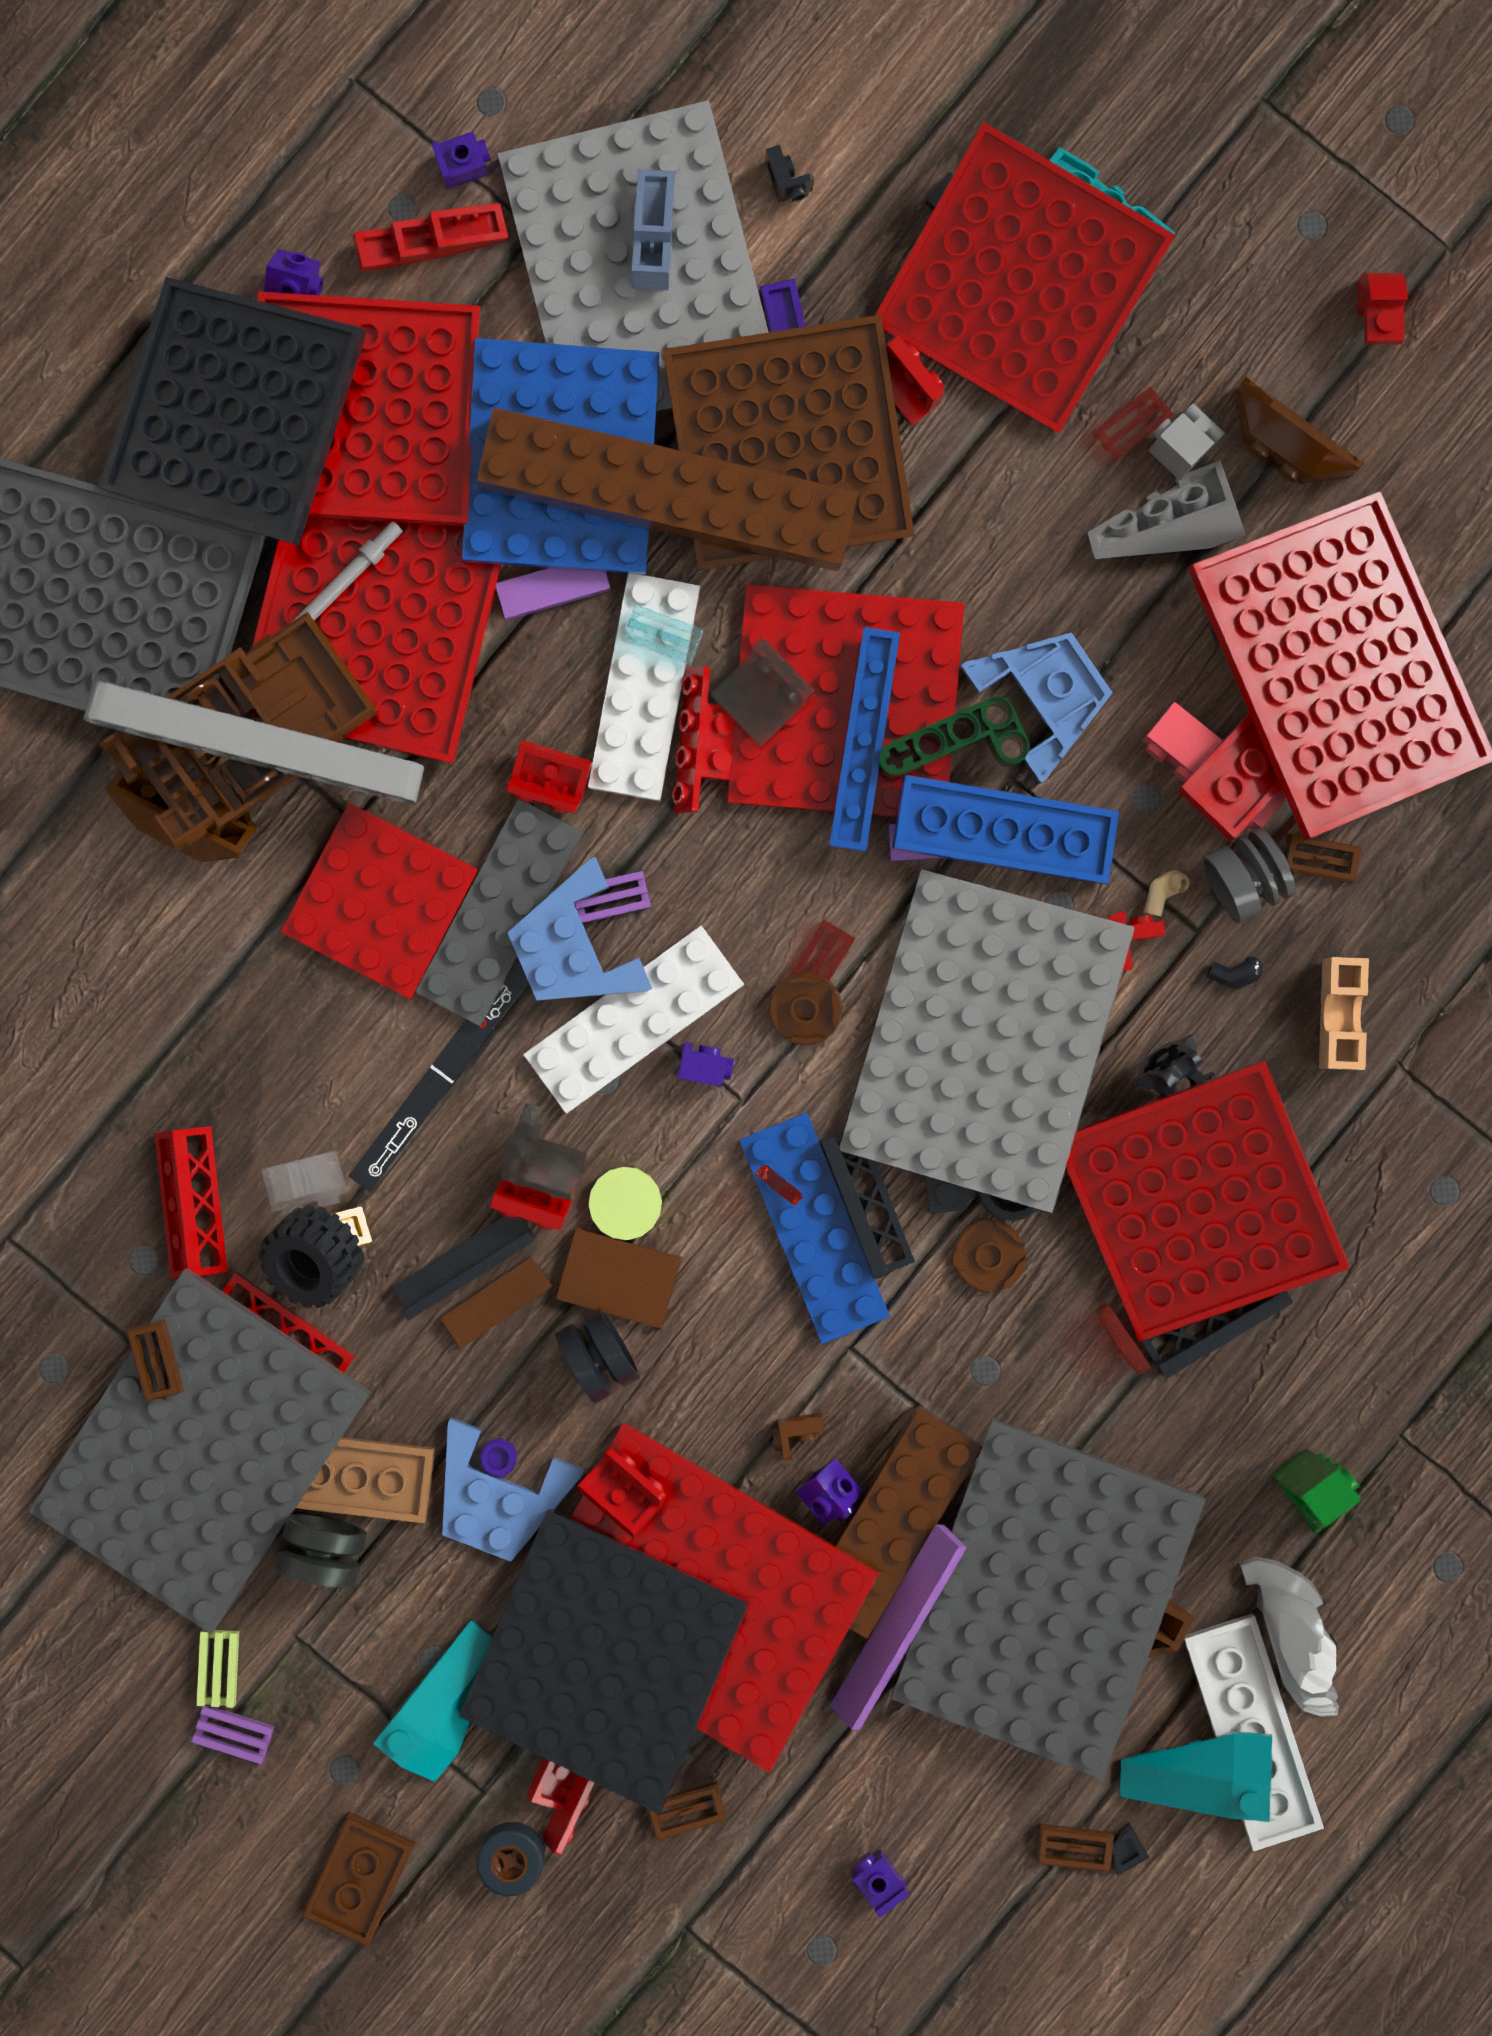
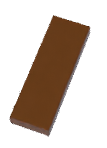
M531 1256L440 1319L459 1347L462 1348L550 1289L553 1285L535 1258Z

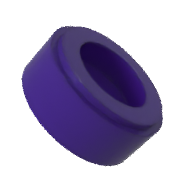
M503 1438L490 1440L480 1453L482 1468L492 1476L501 1477L507 1475L517 1463L518 1454L515 1446Z

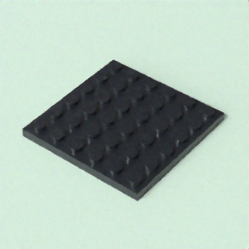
M166 277L99 488L130 499L299 547L367 332L361 327Z
M549 1509L545 1514L459 1717L660 1814L751 1602L557 1511Z

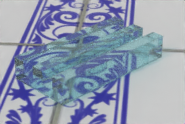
M635 604L622 639L623 641L692 666L694 656L704 634V629ZM640 615L694 635L692 641H689L637 620ZM636 629L689 649L688 653L685 654L634 635L633 631Z

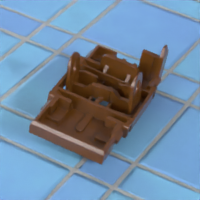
M308 612L273 636L269 634L252 645V650L246 654L242 648H238L166 697L175 701L182 698L179 702L242 718L241 712L219 681L215 678L208 680L219 673L245 712L248 714L254 709L258 712L260 716L254 721L338 743L344 740L343 736H347L379 714ZM115 731L98 743L129 785L146 774L169 807L160 815H155L152 820L176 852L186 846L187 843L190 846L208 833L207 829H211L215 825L219 830H222L230 820H237L299 777L291 774L285 776L283 772L276 771L275 769L272 770L228 759L222 764V769L243 799L247 801L246 804L242 805L216 766L209 771L204 767L203 764L215 756L213 754L205 753L198 758L193 749L126 732L120 734L118 731Z

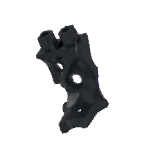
M1188 1035L1181 1040L1164 1044L1149 1054L1140 1064L1138 1075L1134 1082L1145 1090L1155 1089L1158 1094L1165 1097L1178 1092L1177 1083L1183 1077L1189 1080L1191 1087L1217 1076L1213 1072L1203 1075L1196 1069L1203 1061L1196 1052L1198 1049L1196 1040L1192 1035Z

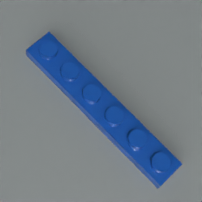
M863 628L829 847L866 852L880 765L879 755L883 746L899 644V632Z

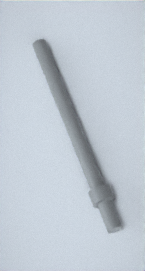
M392 521L373 541L368 539L359 549L361 553L293 621L306 612L315 620L371 563L375 566L385 555L383 551L403 532L401 528Z

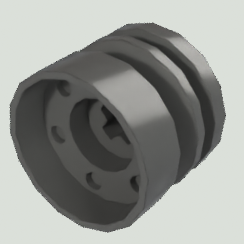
M1261 827L1250 831L1249 839L1245 836H1240L1236 839L1239 856L1227 845H1224L1202 857L1205 874L1217 899L1230 918L1237 924H1241L1261 913L1262 906L1259 895L1269 905L1275 906L1279 904V895L1283 899H1288L1296 894L1295 882L1284 854L1269 834Z

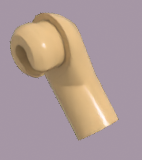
M1174 870L1155 878L1150 884L1144 914L1162 917L1165 900L1179 892H1185L1190 885L1189 877L1185 873Z

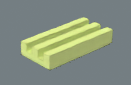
M204 1629L200 1632L197 1706L211 1705V1707H219L223 1705L234 1708L236 1705L239 1631L215 1630L212 1635ZM210 1638H215L212 1696H207ZM223 1639H229L227 1697L221 1696Z

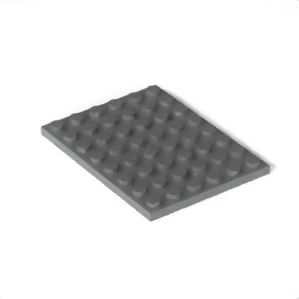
M0 458V687L84 712L93 681L105 682L164 698L168 697L231 654L265 537L104 491L98 485ZM219 673L208 679L211 680L215 678L219 681L220 684H222L223 681Z
M187 1268L182 1272L150 1322L155 1323L163 1319L166 1321L184 1391L180 1394L145 1402L131 1351L28 1512L212 1635L284 1527L286 1518L293 1513L372 1392ZM153 1331V1332H154L155 1339H156L157 1347H158V1350H159L161 1362H162V1365H163L164 1373H165V1376H166L167 1384H168V1387L170 1388L171 1386H170V1382H169V1379H168L167 1371H166V1368H165L164 1360H163V1357H162L161 1349H160V1346H159L157 1334H156V1331ZM142 1334L140 1339L154 1391L159 1390L157 1380L151 1365L145 1336Z
M992 1418L951 1530L967 1549L912 1640L891 1699L1103 1780L1206 1498Z

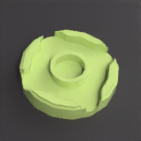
M620 1167L609 1170L596 1181L590 1192L589 1209L592 1220L600 1231L615 1239L630 1240L643 1236L654 1227L661 1214L662 1198L659 1187L650 1175L638 1168Z

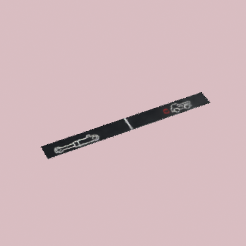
M516 960L482 1026L480 1027L467 1019L349 1174L351 1179L367 1191H372L529 982L519 961Z

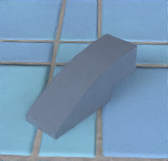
M638 169L632 257V288L669 290L675 171Z

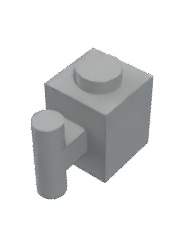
M1193 403L1173 423L1167 418L1152 434L1157 440L1148 451L1178 480H1181L1225 433Z

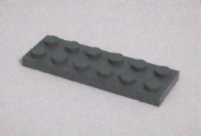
M518 799L415 992L481 1027L518 958L508 932L554 891L584 833Z

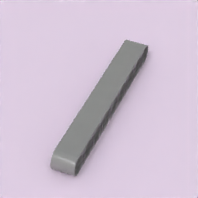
M92 682L83 718L85 721L98 726L408 804H416L424 771V766L412 761L105 682Z

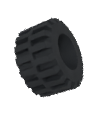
M305 1206L303 1209L298 1207L289 1213L263 1240L261 1244L263 1249L259 1252V1259L263 1261L260 1265L262 1272L268 1275L266 1280L270 1286L274 1285L278 1289L276 1292L280 1296L285 1295L288 1297L289 1302L295 1305L299 1302L305 1308H311L313 1305L316 1308L324 1307L326 1303L331 1304L359 1274L358 1271L363 1263L360 1260L363 1256L362 1248L357 1246L360 1241L357 1235L351 1233L352 1227L347 1222L344 1224L339 1220V1215L336 1213L331 1215L327 1212V1209L319 1207L317 1210L313 1206Z

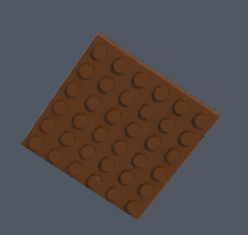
M881 315L663 349L679 451L858 492L846 547L915 536ZM693 538L698 571L777 559L776 557Z

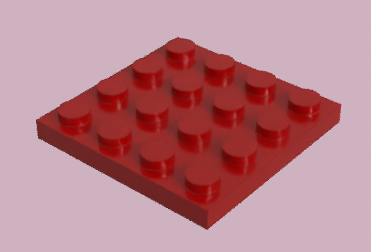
M348 803L281 932L413 1000L416 989L480 870Z

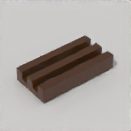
M1287 835V847L1284 851V856L1292 873L1351 884L1356 882L1362 847L1317 838H1310L1304 841L1301 835ZM1300 844L1352 854L1351 860L1303 852L1295 850V846ZM1293 858L1345 867L1349 868V874L1293 864L1292 862Z
M165 1319L155 1323H146L142 1326L128 1328L126 1333L145 1402L182 1393L184 1387ZM153 1331H156V1334H157L159 1346H160V1349H161L162 1357H163V1360H164L165 1368H166L167 1375H168V1379H169L170 1386H171L170 1388L168 1387V1384H167L166 1376H165V1373H164L163 1365H162V1362H161L159 1350H158V1347H157V1343H156V1339H155V1336H154V1332H153ZM141 1334L145 1336L151 1365L154 1369L159 1388L157 1391H154L139 1336Z
M717 1781L669 1795L664 1808L712 1794L713 1798L660 1814L647 1809L656 1841L727 1820L726 1810L723 1806ZM716 1807L717 1812L664 1828L660 1826L661 1822L708 1808Z
M1039 1823L1036 1864L1110 1872L1114 1834L1109 1831ZM1047 1836L1105 1842V1846L1047 1839ZM1046 1849H1055L1104 1856L1102 1861L1045 1853Z

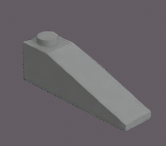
M1221 460L1188 472L1181 480L1175 479L1177 485L1160 495L1155 491L1147 496V503L1137 510H1124L1090 530L1088 536L1095 559L1210 549L1246 536Z

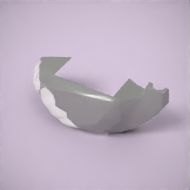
M1254 1556L1239 1562L1245 1585L1257 1584L1258 1597L1256 1607L1263 1613L1282 1677V1685L1303 1713L1308 1712L1320 1717L1337 1716L1339 1705L1336 1703L1338 1694L1332 1685V1678L1336 1672L1337 1644L1333 1635L1331 1639L1324 1629L1322 1619L1316 1609L1323 1604L1321 1595L1309 1579L1279 1561Z

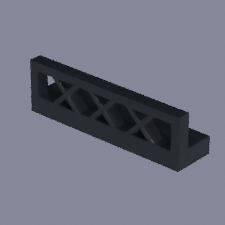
M842 1132L822 1140L821 1144L876 1280L888 1275V1272L914 1263L915 1260L876 1161L867 1159L870 1166L869 1169L861 1165L863 1157L859 1156L857 1163L844 1158L837 1143L842 1141L844 1134ZM846 1163L855 1167L851 1176ZM858 1169L872 1174L876 1184L870 1197L857 1192L853 1181ZM878 1189L884 1203L874 1199ZM859 1197L868 1201L865 1209H863ZM872 1203L885 1208L888 1212L889 1219L883 1231L869 1225L866 1216ZM891 1224L893 1225L897 1237L888 1234V1230ZM873 1232L881 1235L878 1244L875 1240ZM885 1237L900 1243L904 1258L885 1265L880 1253Z
M502 1217L392 1287L405 1308L402 1313L407 1321L535 1241L537 1238L525 1219L520 1217Z
M1287 1291L1253 1302L1245 1308L1243 1306L1238 1307L1236 1313L1228 1318L1219 1315L1208 1318L1205 1331L1198 1336L1183 1333L1185 1326L1178 1328V1332L1173 1330L1166 1332L1167 1334L1175 1335L1176 1340L1173 1351L1161 1358L1150 1342L1155 1337L1141 1342L1159 1373L1167 1379L1291 1305L1293 1301ZM1213 1319L1221 1320L1220 1323L1212 1327ZM1182 1337L1190 1339V1341L1180 1346Z

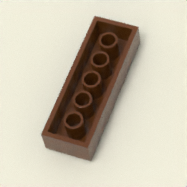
M918 1404L914 1407L855 1505L857 1507L856 1510L846 1519L832 1542L834 1546L880 1572L850 1627L851 1630L866 1639L874 1629L982 1448L979 1441Z

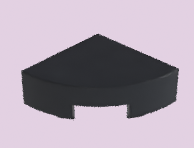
M1130 1822L1119 1830L1113 1841L1111 1860L1117 1876L1150 1858Z

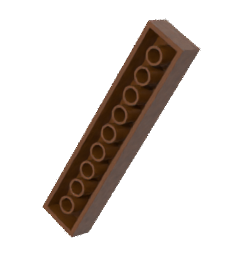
M494 407L477 478L478 489L837 572L843 564L858 492Z

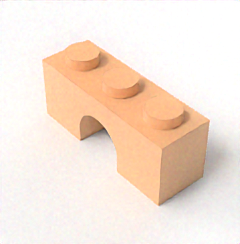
M1330 957L1322 959L1319 1069L1365 1070L1367 1033L1362 1032L1360 1014L1362 1000L1364 996H1368L1369 958Z

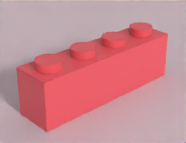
M1176 702L1167 708L1142 739L1148 745L1145 748L1148 754L1159 762L1168 761L1176 768L1174 774L1183 782L1192 775L1223 741ZM1282 788L1244 828L1245 831H1249L1250 828L1254 830L1258 827H1264L1286 799Z

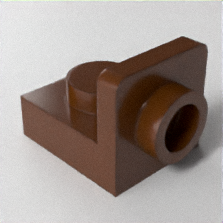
M822 1413L778 1419L779 1429L772 1430L775 1452L783 1451L784 1460L791 1459L788 1437L795 1436L796 1441L817 1439V1433L825 1431Z

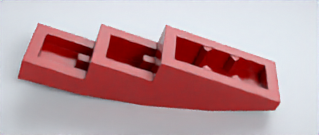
M500 203L433 211L426 218L392 222L389 228L354 232L352 239L360 272H367L434 260L506 241L508 234Z

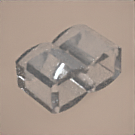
M337 1150L261 1169L272 1212L282 1210L283 1217L298 1207L303 1209V1204L317 1201L318 1207L340 1203L339 1195L348 1193Z

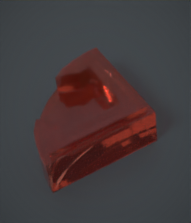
M762 1164L755 1173V1175L792 1205L796 1206L803 1198L802 1193L767 1164Z

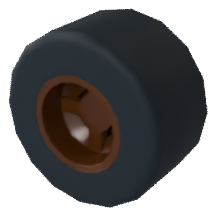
M504 1822L493 1827L484 1837L477 1856V1872L482 1883L492 1892L502 1896H518L529 1891L539 1880L545 1862V1848L539 1834L530 1826L520 1822Z

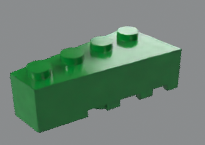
M1306 1448L1272 1474L1315 1534L1361 1501V1498L1355 1492L1359 1484L1346 1468L1342 1469L1337 1462L1334 1464L1329 1457L1326 1458L1321 1452L1316 1455Z

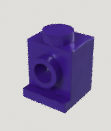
M473 131L441 143L438 141L431 143L447 190L488 175L485 162L491 161L487 146L484 139L476 140ZM469 152L468 156L464 159H459L456 157L460 154Z
M684 1043L678 1078L722 1086L723 1079H731L734 1059L720 1056V1048L699 1045V1051L696 1052L691 1051L692 1043Z
M881 1849L875 1854L868 1852L855 1862V1869L851 1871L852 1880L873 1906L879 1918L909 1896L907 1883ZM877 1878L883 1879L885 1883L876 1889L871 1885L873 1880Z

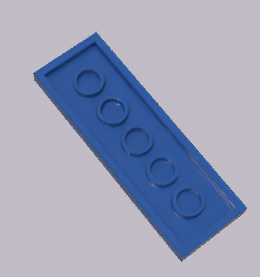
M904 775L892 849L1105 885L1109 884L1119 811Z
M803 1113L739 1139L821 1343L824 1344L890 1317L808 1113Z

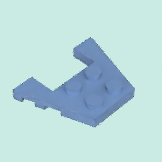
M1072 632L1010 651L995 653L985 658L970 660L960 666L978 694L1006 675L1011 674L1051 732L1052 736L1030 750L1023 760L1039 784L1048 778L1112 694V691Z
M596 857L589 859L508 932L537 1001L644 992L653 989L640 958L606 973L603 972L574 903L609 888Z
M451 1417L447 1430L442 1535L511 1562L541 1526L547 1510H554L580 1479L584 1468L553 1457L540 1492L503 1478L492 1476L487 1472L469 1466L482 1429Z

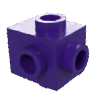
M278 249L266 265L264 292L320 295L324 281L323 277L319 276L321 262L308 258L303 253Z
M836 1458L815 1470L795 1491L823 1526L835 1518L842 1522L849 1517L857 1508L854 1502L863 1493Z

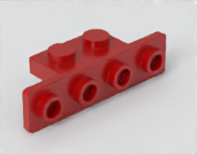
M708 666L688 668L682 682L684 700L683 711L679 717L681 735L680 746L676 753L677 781L672 794L673 802L675 803L674 813L678 814L698 812L701 778L725 782L730 780L736 708L708 703L710 667Z
M543 1758L526 1796L531 1802L555 1809L542 1840L553 1854L561 1855L565 1846L573 1837L574 1827L581 1811L588 1805L594 1782Z

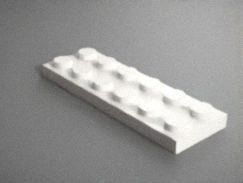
M628 573L589 779V789L661 801L700 593L699 585Z
M702 925L644 967L653 988L652 990L605 995L523 1054L566 1114L744 986V983Z
M1251 1613L1187 1634L1184 1638V1643L1215 1738L1222 1737V1734L1233 1731L1272 1734L1270 1822L1242 1820L1252 1850L1257 1851L1324 1829L1255 1616Z

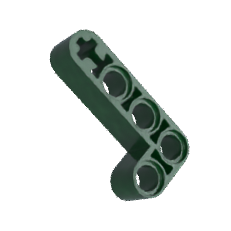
M996 696L890 742L880 752L879 770L887 778H901L984 740L987 741L997 763L1003 767L1010 768L1017 766L1026 758L1030 745L1013 705L1006 698ZM995 706L1002 709L1005 714V721L1002 724L990 722L986 715L988 708ZM960 721L969 724L972 730L971 737L968 739L956 737L952 729L953 724ZM929 736L937 741L938 751L935 754H925L921 751L919 740L922 737ZM1006 740L1017 742L1020 747V755L1016 758L1007 757L1002 752V743ZM910 743L912 755L902 760L900 769H897L894 764L888 766L886 761L890 757V752H893L895 756H901L907 753L909 747L906 744ZM913 756L918 762H913Z

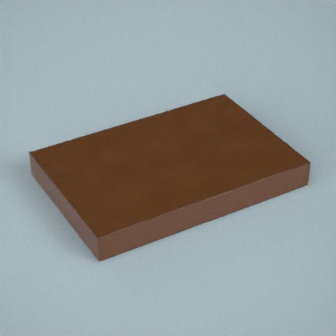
M576 1228L556 1299L593 1310L601 1307L607 1314L662 1329L682 1257Z
M349 1812L301 1917L369 1947L416 1842Z

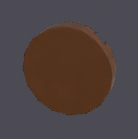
M804 971L791 974L779 982L770 997L768 1011L772 1025L776 1031L785 1036L786 1040L794 1044L807 1046L821 1043L834 1032L841 1020L843 1006L840 994L831 981L820 974Z
M982 1219L969 1224L959 1233L953 1246V1263L957 1274L968 1286L980 1292H996L1009 1288L1020 1278L1026 1263V1251L1021 1236L1013 1227L999 1220Z

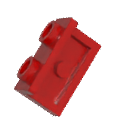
M898 335L886 346L896 409L909 425L913 426L940 405L945 393L943 390L944 385L940 377L933 370L927 371L919 361L921 356L915 346L909 341L905 343Z
M522 740L519 745L512 777L507 783L506 791L513 793L515 798L521 801H538L548 804L552 810L560 813L576 812L583 800L593 761Z
M508 1160L501 1182L493 1195L490 1208L498 1210L505 1217H520L533 1221L536 1226L542 1229H557L561 1231L569 1213L577 1182L532 1166Z
M609 1447L604 1452L603 1459L581 1481L577 1490L628 1535L634 1538L662 1507L665 1494L662 1492L663 1488L657 1480L649 1475L644 1477L634 1468L635 1463L627 1454L622 1451L616 1453Z

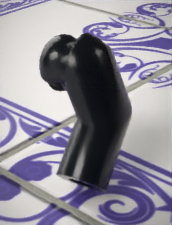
M1254 956L1247 957L1243 964L1233 969L1213 961L1207 973V978L1232 989H1241L1260 979L1263 973V964L1259 958Z

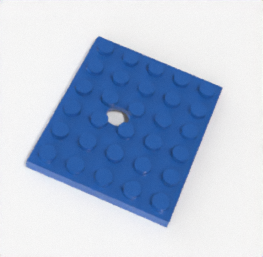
M475 338L469 445H472L468 524H464L463 562L646 575L649 528L478 489L477 478L493 407L654 444L660 352Z

